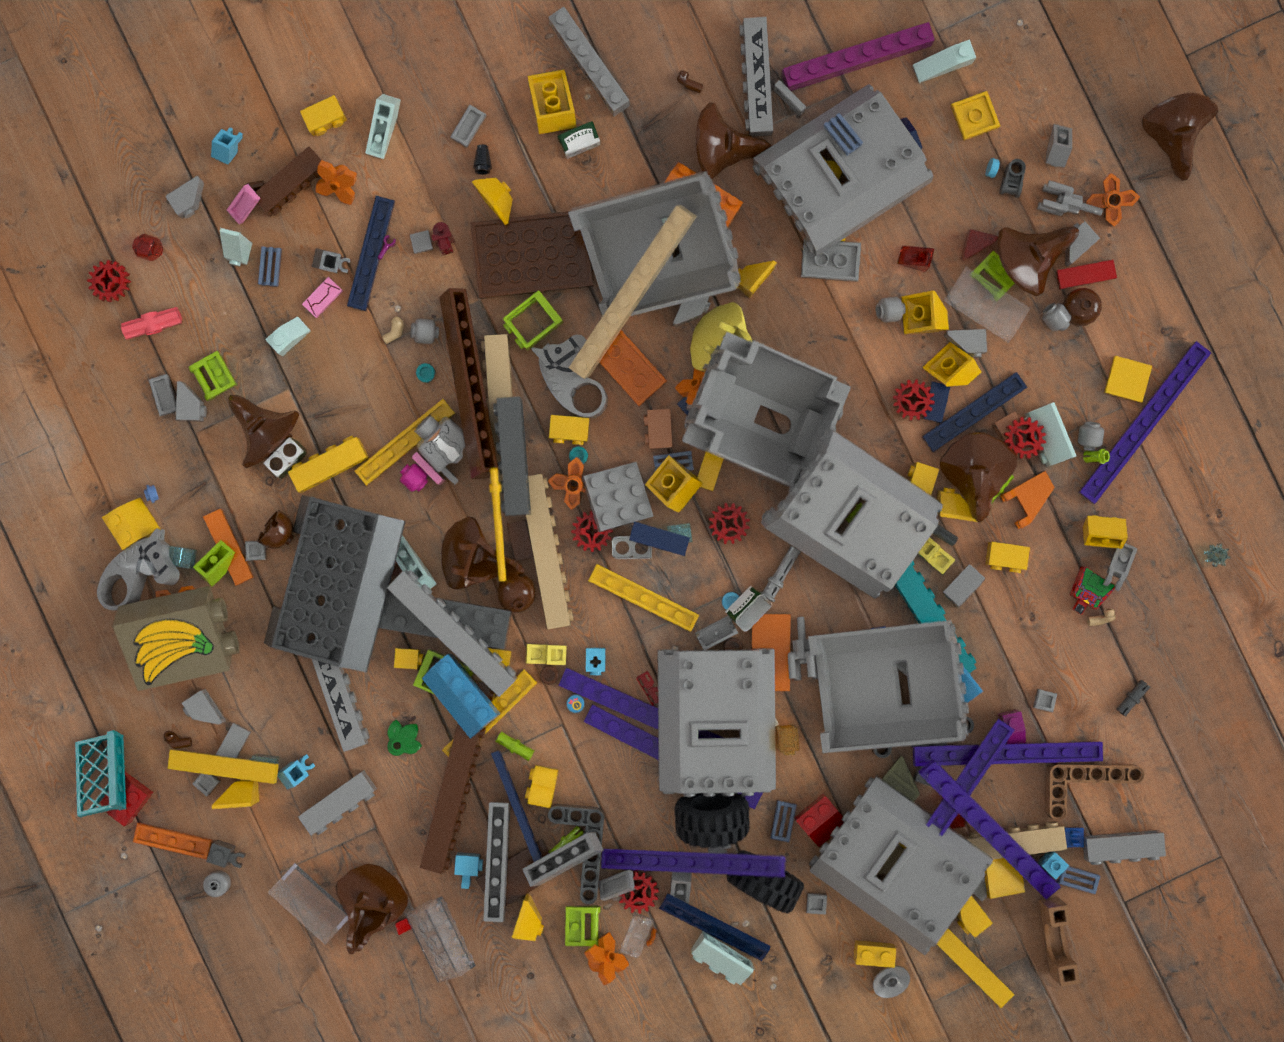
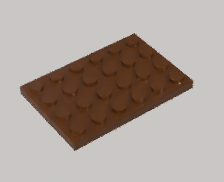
M569 211L509 218V222L506 225L500 219L471 222L479 299L536 293L538 290L540 292L592 287L591 261L581 230L574 231Z

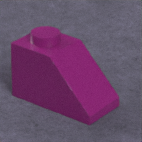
M1012 710L999 713V719L1014 729L1006 744L1026 743V730L1021 711Z

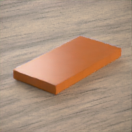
M622 330L599 362L639 407L667 382L664 376Z
M764 614L752 626V650L753 648L775 649V691H790L787 655L790 652L791 614Z

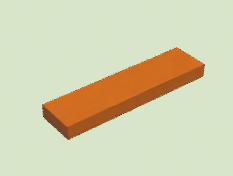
M218 509L203 516L215 543L217 544L222 540L235 552L228 568L235 586L254 578L223 510Z
M137 823L133 838L134 843L206 860L213 843L212 839L144 823Z

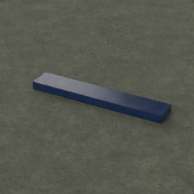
M380 196L375 197L347 307L362 311L367 310L380 261L377 257L384 246V237L387 235L395 204L394 200Z
M1015 372L926 433L922 438L933 453L1028 387L1019 374Z
M498 750L491 753L532 859L536 862L542 858V854L502 753Z
M668 893L660 904L659 909L760 961L764 959L770 950V945Z

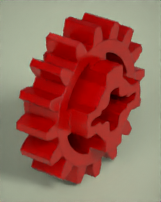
M107 260L106 264L100 261V267L94 265L95 271L88 273L92 276V279H87V282L92 283L88 287L89 290L94 291L92 295L95 297L99 296L101 301L106 299L109 303L112 302V298L119 301V295L125 297L124 290H130L126 285L131 283L130 280L126 279L130 275L128 272H124L126 268L122 265L119 266V263L116 261L112 264L110 260ZM114 270H116L119 273L120 277H117L115 275ZM98 285L103 287L104 293L99 289Z
M915 379L912 384L910 380H907L906 386L901 383L902 389H895L898 396H893V399L897 400L893 407L899 408L896 413L902 412L903 419L909 416V421H912L913 417H916L917 421H919L920 415L926 418V411H932L929 405H934L935 401L930 400V398L934 397V393L929 394L931 387L925 388L924 381L918 384V379ZM912 388V391L910 393H908L907 395L903 394L904 391ZM919 389L924 392L926 398L919 394ZM912 396H916V400H919L916 401L914 405L911 404L910 400H908L911 399ZM901 403L908 406L909 412L902 407ZM919 406H925L921 411L915 412Z
M1020 417L1019 423L1013 420V426L1008 425L1006 427L1009 432L1003 433L1007 437L1003 442L1008 443V447L1016 454L1018 453L1019 459H1022L1024 455L1026 459H1030L1031 454L1037 456L1036 450L1042 451L1043 447L1040 445L1046 443L1042 437L1047 434L1041 433L1044 427L1037 426L1038 420L1032 423L1031 417H1028L1026 421H1024L1023 417ZM1021 425H1026V426H1028L1025 430H1021L1020 428H1019V429L1017 428V427H1019V426H1021ZM1027 434L1026 439L1028 441L1023 442V437L1021 435ZM1025 446L1032 448L1029 451H1022Z
M724 503L723 509L717 506L718 512L712 511L714 518H709V521L713 522V525H710L709 528L714 529L711 535L717 534V541L722 538L724 539V544L728 540H730L731 544H734V539L740 542V536L747 535L744 530L750 529L746 525V522H749L750 519H745L744 517L747 511L742 513V507L739 506L736 509L735 503H732L731 507ZM724 511H733L730 516L721 514ZM739 516L742 520V527H740L737 523V518ZM732 519L734 527L727 529L724 520ZM717 520L721 522L722 528L720 532L717 529ZM729 531L737 533L731 537L725 536Z
M590 511L588 516L583 512L582 519L578 516L576 517L579 522L578 524H572L576 527V530H572L571 533L576 534L573 541H579L578 547L584 545V551L589 547L591 552H594L595 547L600 551L602 544L607 546L605 541L606 539H612L608 536V533H612L613 530L599 532L592 511ZM588 519V525L585 528H580L581 524ZM591 522H593L594 529L597 530V533L594 534L593 541L591 540L590 534L587 533V530L590 529ZM580 535H585L589 539V544L585 543ZM599 535H604L603 539L596 544V538Z
M635 870L633 879L642 881L634 883V888L636 890L642 888V895L637 894L634 896L635 890H632L628 898L625 894L619 895L622 896L619 903L625 902L624 909L631 907V913L638 909V913L641 914V909L644 908L648 912L649 905L655 906L653 900H658V896L654 893H658L659 888H654L657 885V881L651 882L652 875L645 877V871L639 875L638 871ZM648 886H650L651 889L650 896L646 893V889L648 888ZM639 901L643 902V904H634Z

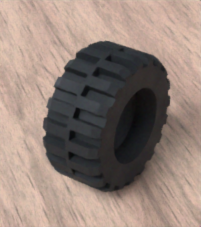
M695 793L693 797H680L674 806L676 834L685 844H690L694 847L700 846V848L727 847L730 844H736L737 841H742L749 833L748 801L741 794L734 793V796H723V793H715V796H703V793Z
M741 850L740 852H738V854L742 855H755L746 850ZM786 870L784 877L727 875V881L741 892L786 914L793 911L804 890V883Z

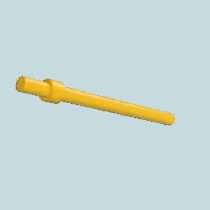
M494 467L490 468L491 483H489V490L492 493L499 581H506L500 504L501 483L498 478V468Z

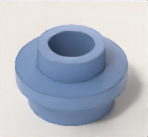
M146 485L147 489L144 490L146 499L155 503L156 500H159L154 485Z

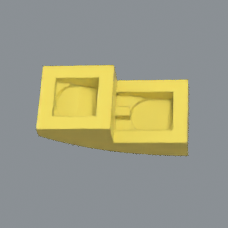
M930 537L918 552L924 560L942 575L955 562V559Z
M526 644L525 663L566 665L567 646Z

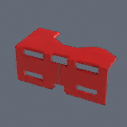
M646 671L636 677L646 696H651L654 701L651 704L654 706V704L658 703V697L655 693L658 692V687L654 688V681L649 672ZM645 675H648L651 681L648 682Z

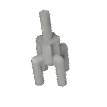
M1050 180L1047 184H1044L1042 191L1057 195L1056 202L1043 199L1042 203L1039 202L1037 210L1057 216H1062L1066 212L1077 215L1079 210L1099 216L1103 212V208L1083 203V196L1073 194V187Z
M797 617L798 640L793 641V652H789L787 655L789 679H794V681L802 680L801 664H807L808 678L818 679L815 655H810L809 639H806L804 617Z

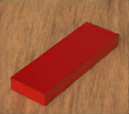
M1114 259L1056 271L1059 290L1117 278Z

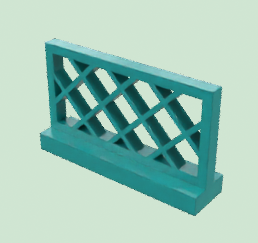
M112 730L108 731L106 735L75 742L77 816L84 817L114 809L119 811L126 809L124 736ZM107 740V747L103 752L100 751L98 746L102 741ZM82 746H91L85 756L82 755ZM96 750L101 755L93 763L89 758ZM106 758L108 760V764L104 768V770H102L98 766L102 762V760ZM88 762L92 767L84 774L82 768ZM97 769L101 774L94 782L89 777ZM106 776L108 784L103 789L99 786V783ZM88 780L92 783V786L85 793L83 785ZM97 787L102 792L97 797V799L94 800L90 797V795ZM105 795L109 796V805L102 806L99 804ZM89 799L93 804L88 810L84 811L83 805Z

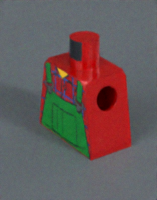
M1080 567L1070 591V596L1077 600L1072 610L1082 615L1087 606L1091 609H1098L1113 592L1115 584L1110 583L1108 586L1103 585L1105 578L1087 567Z

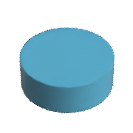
M990 159L985 176L990 178L996 176L1000 165L998 159Z
M734 592L726 593L722 598L723 607L727 610L740 596Z

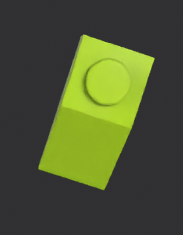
M220 540L193 568L205 582L213 587L226 574L235 552Z

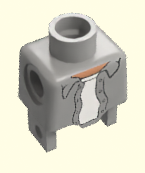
M429 415L414 430L422 438L418 442L417 448L438 473L441 471L453 484H456L459 481L458 478L445 466L450 463L457 464L463 458L462 452L465 447L463 429L448 417H444L437 422Z

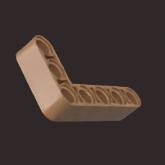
M1051 763L1046 768V814L1056 821H1061L1066 817L1067 782L1137 784L1143 781L1145 773L1142 768L1133 764ZM1059 767L1060 774L1054 777L1053 770ZM1075 768H1078L1080 771L1077 777L1072 776V771ZM1097 768L1099 774L1097 777L1092 778L1091 772ZM1113 769L1118 770V775L1115 778L1111 777ZM1136 769L1137 775L1131 779L1130 772ZM1055 787L1060 788V793L1057 796L1052 794ZM1059 806L1060 812L1054 816L1052 810L1054 807Z

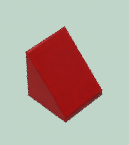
M408 917L395 923L398 935L412 929Z

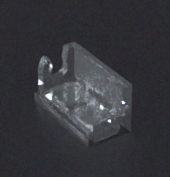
M634 912L620 952L635 958L640 957L654 919Z

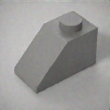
M1054 124L1046 152V163L1054 167L1060 166L1065 168L1072 150V128Z
M197 175L165 196L180 218L186 219L195 214L194 211L199 208L204 182Z
M1085 221L1081 225L1076 223L1073 226L1079 229V235L1074 243L1065 250V265L1067 267L1100 239Z
M709 296L681 303L673 326L677 327L700 318L703 312L707 314L711 304L708 302Z
M986 329L953 330L944 333V337L949 342L956 345L972 358H980L982 354L987 352Z
M177 381L176 420L204 422V417L207 415V407L204 406V402L186 383Z
M206 689L199 691L182 702L184 713L194 720L218 725L226 722V719Z
M672 872L670 895L688 904L692 873Z

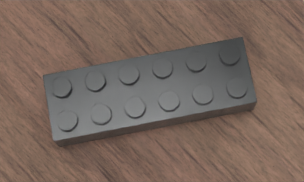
M520 396L496 398L497 403H493L494 415L498 416V423H495V433L500 439V442H496L497 454L501 455V462H498L499 473L502 474L503 481H499L501 483L500 493L504 494V501H501V511L507 517L531 515L523 401Z

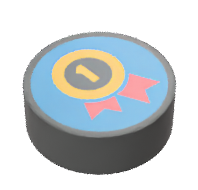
M572 694L566 701V707L571 713H580L585 707V699L579 694Z

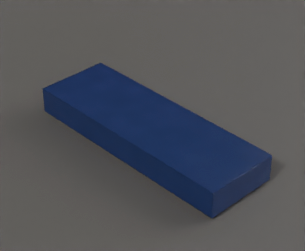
M638 522L633 523L629 541L685 556L690 539L687 536Z

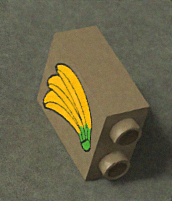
M210 586L118 606L112 625L138 691L229 671L232 655L239 653V642L235 631L226 632L223 624L224 621L228 620L226 604L223 598L214 599Z

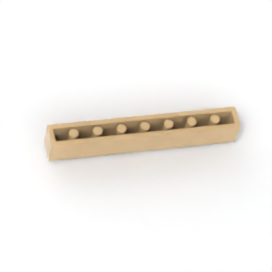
M507 334L484 336L485 341H481L482 352H485L486 360H482L483 371H487V379H484V390H488L486 401L489 409L497 462H501V455L497 454L496 442H500V439L495 433V423H498V416L494 415L493 403H497L496 398L513 397L509 336ZM498 472L499 481H503L502 474Z
M543 474L528 476L531 515H526L547 629L571 625L570 621H573L574 618L572 609L568 610L567 602H570L568 590H564L563 583H567L565 571L561 572L560 569L563 559L562 554L557 553L556 546L560 544L558 534H554L553 527L556 526L555 517L550 515L549 510L552 507L551 496L547 497L546 489H549L547 477L543 478Z

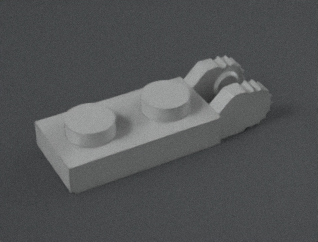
M1125 543L1123 549H1115L1103 585L1108 586L1111 583L1112 576H1115L1119 579L1115 584L1114 590L1119 591L1138 548Z

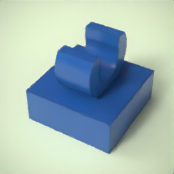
M1064 827L1067 848L1084 847V828Z

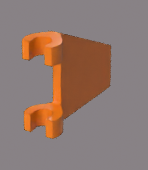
M1046 471L1000 495L1002 502L1009 501L1016 496L1021 504L1026 517L1014 522L1017 529L1024 528L1032 523L1055 488Z

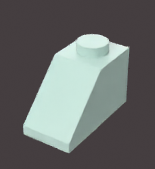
M296 317L277 328L265 340L279 355L284 356L311 330L299 317Z

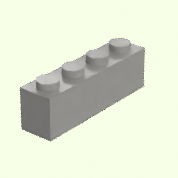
M363 770L302 813L298 818L311 836L314 833L320 835L328 829L326 825L331 821L333 824L337 823L343 818L341 814L347 810L351 813L359 807L358 802L363 799L366 802L375 796L373 792L377 788L365 770Z
M1159 830L1084 836V859L1090 862L1091 865H1100L1102 861L1121 863V860L1129 859L1130 862L1141 861V858L1159 860L1160 857L1166 856L1164 833Z
M586 833L523 868V872L530 887L540 886L602 852L603 848L596 833Z

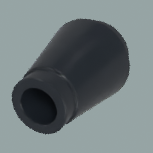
M487 145L477 146L473 164L476 174L486 175L492 169Z

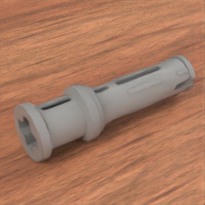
M792 546L789 547L773 577L770 576L768 578V583L763 592H760L773 603L778 591L783 588L785 577L801 553Z

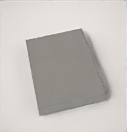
M804 239L801 278L858 282L861 243L840 241L823 253L815 256L813 252L810 253L805 246L806 239Z

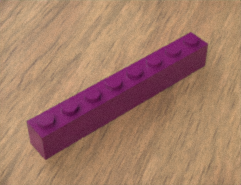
M927 22L783 68L781 76L784 85L790 91H794L931 47L935 41L930 23Z

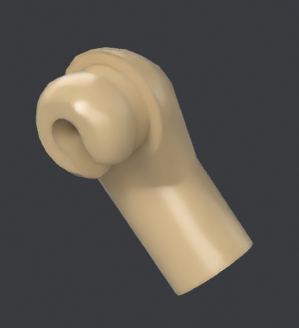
M394 317L391 321V331L382 336L386 344L402 336L404 323L401 318Z
M1107 608L1104 610V615L1087 617V623L1089 626H1096L1111 622L1116 617L1114 615L1115 611L1112 608Z

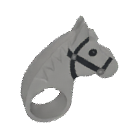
M573 335L561 344L550 345L547 343L543 349L532 347V351L539 357L540 370L549 390L565 409L576 416L589 419L597 418L605 411L608 404V396L601 384L590 378L583 379L569 368L587 341L585 337ZM586 385L599 388L602 394L601 405L591 413L579 412L572 398L575 396V390Z
M155 529L150 537L130 545L109 563L97 587V597L104 608L117 611L118 606L139 602L148 575L153 576L159 584L175 585L178 582L180 573L169 557L170 545L164 541L165 530ZM123 578L127 585V595L121 604L116 605L111 595L112 587L117 580Z

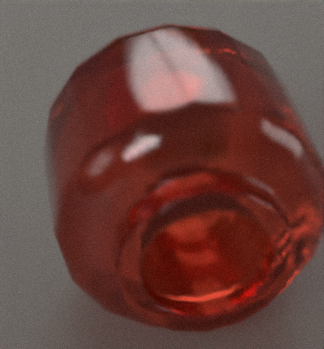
M141 234L133 241L132 248L135 255L139 258L154 261L163 253L161 240L157 237Z

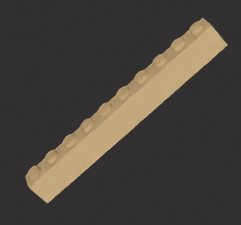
M676 205L569 366L572 371L583 379L591 376L697 216L682 205Z
M1057 821L1047 822L1046 826L1040 827L1039 824H1030L1025 829H1020L1018 826L1008 828L1007 832L1029 854L1067 850L1064 826L1058 824ZM971 832L970 836L964 837L991 856L992 859L1004 858L978 832ZM897 845L876 875L889 873L905 849Z

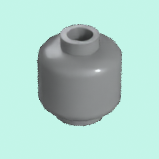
M898 297L882 298L879 301L875 311L878 319L888 323L900 321L906 308L905 304Z
M1051 303L1043 310L1042 320L1050 330L1064 331L1070 326L1071 315L1061 303Z
M416 319L415 323L411 324L410 336L416 343L432 344L435 338L439 337V327H436L435 322L431 319Z
M1085 422V425L1079 427L1078 443L1084 446V450L1095 451V447L1102 446L1104 428L1100 426V423Z
M222 870L211 872L205 877L203 882L204 891L211 897L224 895L231 886L229 875Z

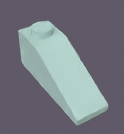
M970 40L944 49L912 66L918 82L921 83L972 64L976 59V55Z
M385 94L376 99L365 154L381 159L385 158L397 120L401 99Z
M220 228L224 258L229 261V264L234 266L247 265L252 242L239 232Z
M402 535L396 557L397 564L402 572L404 570L408 572L410 570L418 576L417 580L422 585L426 584L431 589L437 584Z

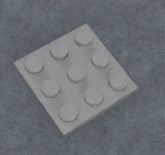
M637 462L582 477L599 532L654 516Z

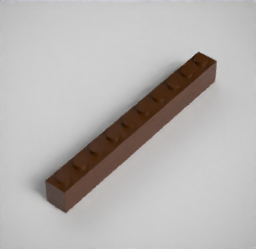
M449 288L439 297L471 479H489L490 468L496 467L499 472L467 291L466 289Z
M473 679L488 699L493 701L496 693L483 681ZM457 724L420 864L421 869L443 874L450 868L452 859L449 856L456 846L457 840L454 837L461 827L462 821H459V818L466 808L464 799L471 789L469 780L471 776H474L476 770L474 761L476 757H479L481 751L479 742L485 736L486 727L470 739L461 726Z

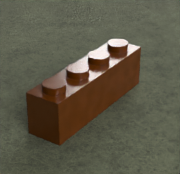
M310 146L255 192L261 198L258 201V205L269 217L277 215L282 210V206L286 203H291L297 197V193L301 190H306L311 185L312 180L320 178L317 169L321 159Z

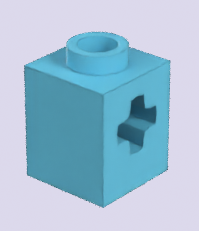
M586 648V672H590V675H601V672H605L606 648ZM595 656L598 660H601L597 667H594V663H590V660H593Z
M1054 851L1046 852L1038 861L1054 879H1057L1069 867Z

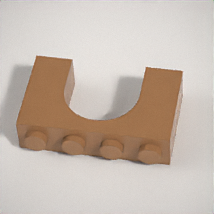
M1058 897L1038 899L1050 976L1061 987L1080 984L1078 965L1069 954L1064 934V926L1071 925L1068 905Z

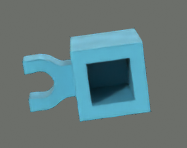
M229 128L227 131L221 129L212 140L211 157L228 165L238 152V143L242 140L243 133L239 132L238 135H233V128Z
M307 754L301 757L299 761L290 762L278 772L277 777L286 789L297 786L309 776L306 771L315 767L314 763L309 766L305 765V760L309 758Z
M457 852L454 875H462L461 888L469 889L471 876H478L479 871H483L484 860L480 859L481 854Z

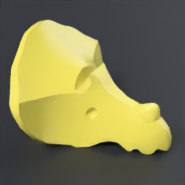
M731 302L717 306L705 314L698 322L693 332L690 347L692 366L695 369L706 371L702 369L703 366L709 364L711 354L717 345H721L726 332L747 341L752 340L746 329L742 308L738 304Z

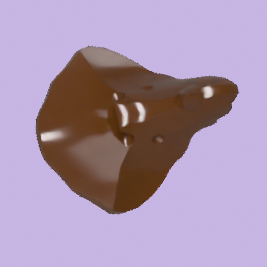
M1198 93L1180 94L1156 105L1142 118V127L1145 132L1169 156L1175 175L1182 181H1186L1191 175L1193 149L1199 132L1218 113L1217 104L1209 97Z
M708 103L700 113L696 127L697 158L702 172L706 171L711 179L716 177L726 167L743 159L754 158L772 146L762 138L741 133L730 127L722 118L715 103Z
M1071 226L1048 233L1025 234L1004 227L999 231L997 242L1000 261L1008 276L1018 287L1034 296H1039L1044 292L1050 269L1060 254L1077 239L1079 229Z
M230 395L228 397L229 406L241 424L247 440V452L242 462L245 468L258 464L266 457L269 458L285 438L292 437L290 432L299 417V413L296 410L276 413L258 407L239 395Z
M983 432L964 435L951 444L940 458L942 473L966 498L971 516L977 522H982L988 517L992 499L1000 492L1001 487L1009 480L1017 467L1016 453L1002 440Z
M466 517L455 522L446 532L441 549L442 570L447 585L452 589L459 590L498 577L496 550L486 542L477 520L473 517ZM505 556L506 576L512 574L523 575L525 572L523 566L518 561Z
M373 864L362 865L351 869L336 883V894L348 916L349 931L346 939L348 953L354 954L357 951H361L364 945H367L371 935L385 929L388 924L401 916L407 907V893L399 881L383 867Z

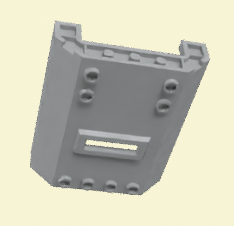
M870 84L753 158L752 168L757 176L761 175L767 185H772L775 197L779 201H783L786 213L794 217L796 220L794 222L795 226L806 235L805 246L810 253L813 252L815 256L823 253L924 188L933 180L932 171L924 163L927 161L925 154L879 90L874 92ZM838 113L842 115L863 141V145L848 156L823 127L824 123L829 122ZM837 121V123L841 126V128L845 131V133L850 137V139L854 142V144H856V142L851 138V136L847 133V131L843 128V126L839 123V121ZM831 125L832 129L836 132V134L840 137V139L845 143V145L850 149V148H851L850 145H849V144L846 142V140L840 135V133L837 131V129H836L833 125ZM827 148L849 180L847 183L841 185L819 153L820 151Z
M706 171L577 206L568 212L574 231L581 230L603 300L600 302L599 308L602 317L662 228L663 223L661 219L669 217L676 205H682L697 217L678 244L681 256L673 258V255L670 256L631 316L737 289L741 282L737 265L738 252L731 242L733 240L731 229H727V215L720 205L722 202L720 192L716 191L715 185Z
M828 426L826 430L821 432L818 438L819 441L817 443L822 447L820 451L815 452L812 462L803 469L798 482L790 487L788 496L779 503L778 510L771 507L770 510L763 514L761 524L773 534L875 599L880 596L881 591L888 592L894 587L937 528L939 520L936 517L937 513L942 511L943 504ZM859 497L866 500L842 535L837 533V528Z
M951 620L808 636L810 655H815L825 730V732L820 734L822 753L953 742L966 739V735H968L966 714L969 713L968 703L964 702L966 685L965 682H962L961 674H964L963 663L959 662L961 646L960 643H957L955 626L951 623ZM897 663L906 664L910 704L902 705Z
M775 649L657 650L659 791H663V794L684 793L686 797H693L695 793H703V796H715V793H723V796H734V793L752 796L754 792L769 793L771 790L776 789ZM740 729V738L698 739V730Z
M876 775L875 778L870 777L864 785L867 789L863 796L859 794L853 802L855 807L852 812L848 810L841 819L844 821L840 828L836 826L830 835L833 837L830 843L825 842L819 850L821 854L819 856L815 855L809 863L811 866L809 871L923 955H926L930 947H934L983 880L984 872L991 865L993 859L950 827H948L943 836L939 835L940 828L933 823L930 827L926 825L932 814ZM900 842L906 849L884 880H879L875 877Z

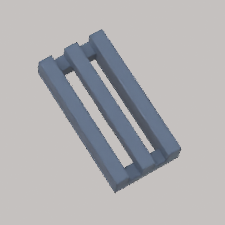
M840 113L836 117L831 118L829 122L824 123L823 127L847 156L863 145V141ZM837 121H839V123L843 126V128L847 131L851 138L856 142V144H854V142L845 133V131L841 128ZM831 125H833V126L837 129V131L840 133V135H841V136L846 140V142L850 145V147H851L850 149L845 145V143L840 139V137H839V136L836 134V132L832 129Z
M261 247L258 285L279 286L281 248ZM269 252L266 282H264L266 253ZM273 252H275L274 282H271Z
M691 451L653 456L655 471L662 464L658 463V460L666 459L668 455L672 458L688 456V459L677 461L680 464L689 463V467L685 468L689 471L694 470Z
M777 800L770 839L784 842L790 841L797 804ZM784 806L779 834L776 836L780 808ZM788 807H791L786 837H782Z
M1069 866L1057 880L1061 885L1096 894L1101 876ZM1066 870L1095 878V880L1091 881L1067 874ZM1064 877L1093 885L1091 889L1064 881Z

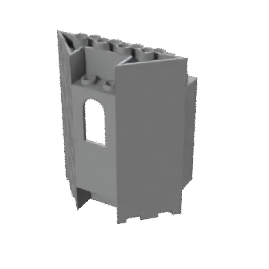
M726 332L721 345H717L711 354L709 364H705L702 368L706 372L693 404H687L689 413L685 417L684 428L686 431L682 442L791 487L794 483L798 482L803 469L810 465L815 452L820 451L822 448L817 443L821 432L826 430L828 426L836 431L835 425L843 415V406L851 387L837 381L835 376L754 340L747 341ZM760 405L787 416L791 422L789 431L785 434H779L754 423Z

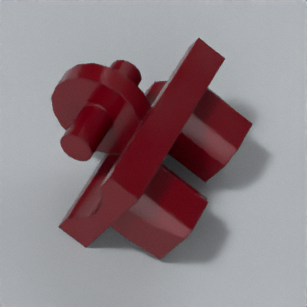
M444 222L436 223L432 229L434 235H431L436 247H439L442 255L454 253L451 243H454L455 240L448 225Z

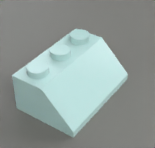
M1055 402L1025 414L1026 418H1024V421L1028 417H1031L1032 423L1038 420L1037 426L1044 427L1041 433L1047 434L1042 437L1046 443L1040 445L1043 447V450L1039 453L1042 464L1048 467L1076 457Z
M702 931L691 949L694 960L701 964L705 962L709 965L711 971L719 974V972L726 976L725 979L732 984L738 983L741 985L754 971L751 960Z

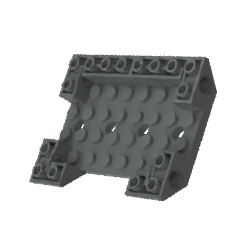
M302 495L292 531L300 534L282 608L273 606L264 644L271 648L334 666L367 672L388 593L387 587L390 585L406 521ZM340 520H343L345 523L342 530H339L337 527ZM331 557L335 560V565L332 568L328 566V560ZM321 595L325 597V603L322 606L318 603V598ZM311 633L315 635V641L312 644L308 640Z

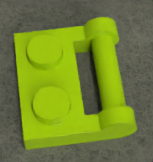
M994 250L969 275L972 280L975 279L993 296L992 299L995 302L1014 285V282L1006 273L999 255ZM982 270L1002 287L999 291L980 274Z
M219 351L188 367L190 372L194 373L204 391L206 401L216 398L237 385ZM202 367H205L216 389L211 390L200 370Z
M566 906L565 946H599L598 920L601 906ZM585 913H591L590 939H585Z

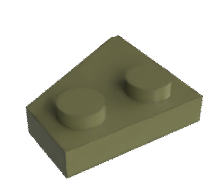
M900 756L882 779L914 802L920 793L904 758Z

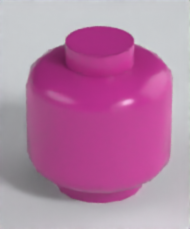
M407 464L399 472L402 474L400 482L411 492L416 490L419 492L428 482V474L418 464H412L411 466Z

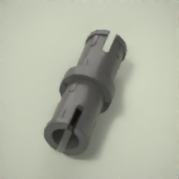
M1140 680L1136 687L1126 694L1127 697L1116 710L1126 717L1131 709L1141 702L1140 699L1151 687L1143 680Z

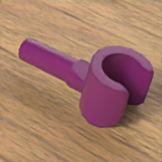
M390 236L384 237L385 244L377 257L379 260H382L389 248L396 245V239L391 244H387Z

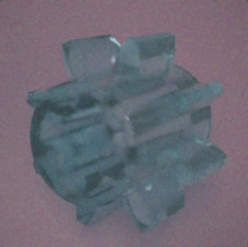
M1221 543L1217 544L1216 548L1214 545H1209L1210 550L1204 552L1208 558L1206 562H1213V567H1217L1218 563L1221 566H1225L1224 561L1231 558L1227 554L1229 548L1223 549Z

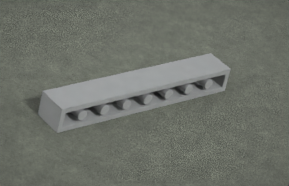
M404 570L387 589L500 697L516 681L515 670L509 665L506 667L501 662L502 658L496 652L492 653L487 649L488 644L481 638L478 640L473 635L475 632L468 625L464 626L459 621L460 617L452 611L450 613L445 608L447 606L445 602L439 597L436 599L431 594L433 591L426 584L422 585L417 580L418 576L410 570L408 572Z

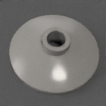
M887 967L874 978L873 989L878 996L883 998L898 996L908 987L910 975L903 967Z

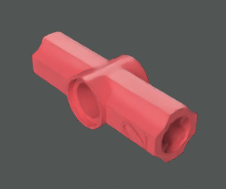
M177 307L161 312H149L141 315V318L121 323V330L127 340L145 334L153 335L162 332L165 328L182 324V317Z

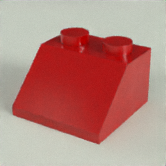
M126 771V809L106 811L110 817L124 827L134 820L154 793ZM105 795L101 800L102 806L109 805V796Z
M824 793L794 817L796 822L818 847L831 838L830 835L836 826L840 828L844 823L841 820L843 816Z

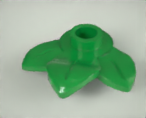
M393 721L387 731L390 739L387 744L389 753L394 756H400L403 753L414 754L419 751L422 745L415 740L418 734V725L409 724L402 727L399 721ZM399 743L401 747L400 749H395L393 745Z

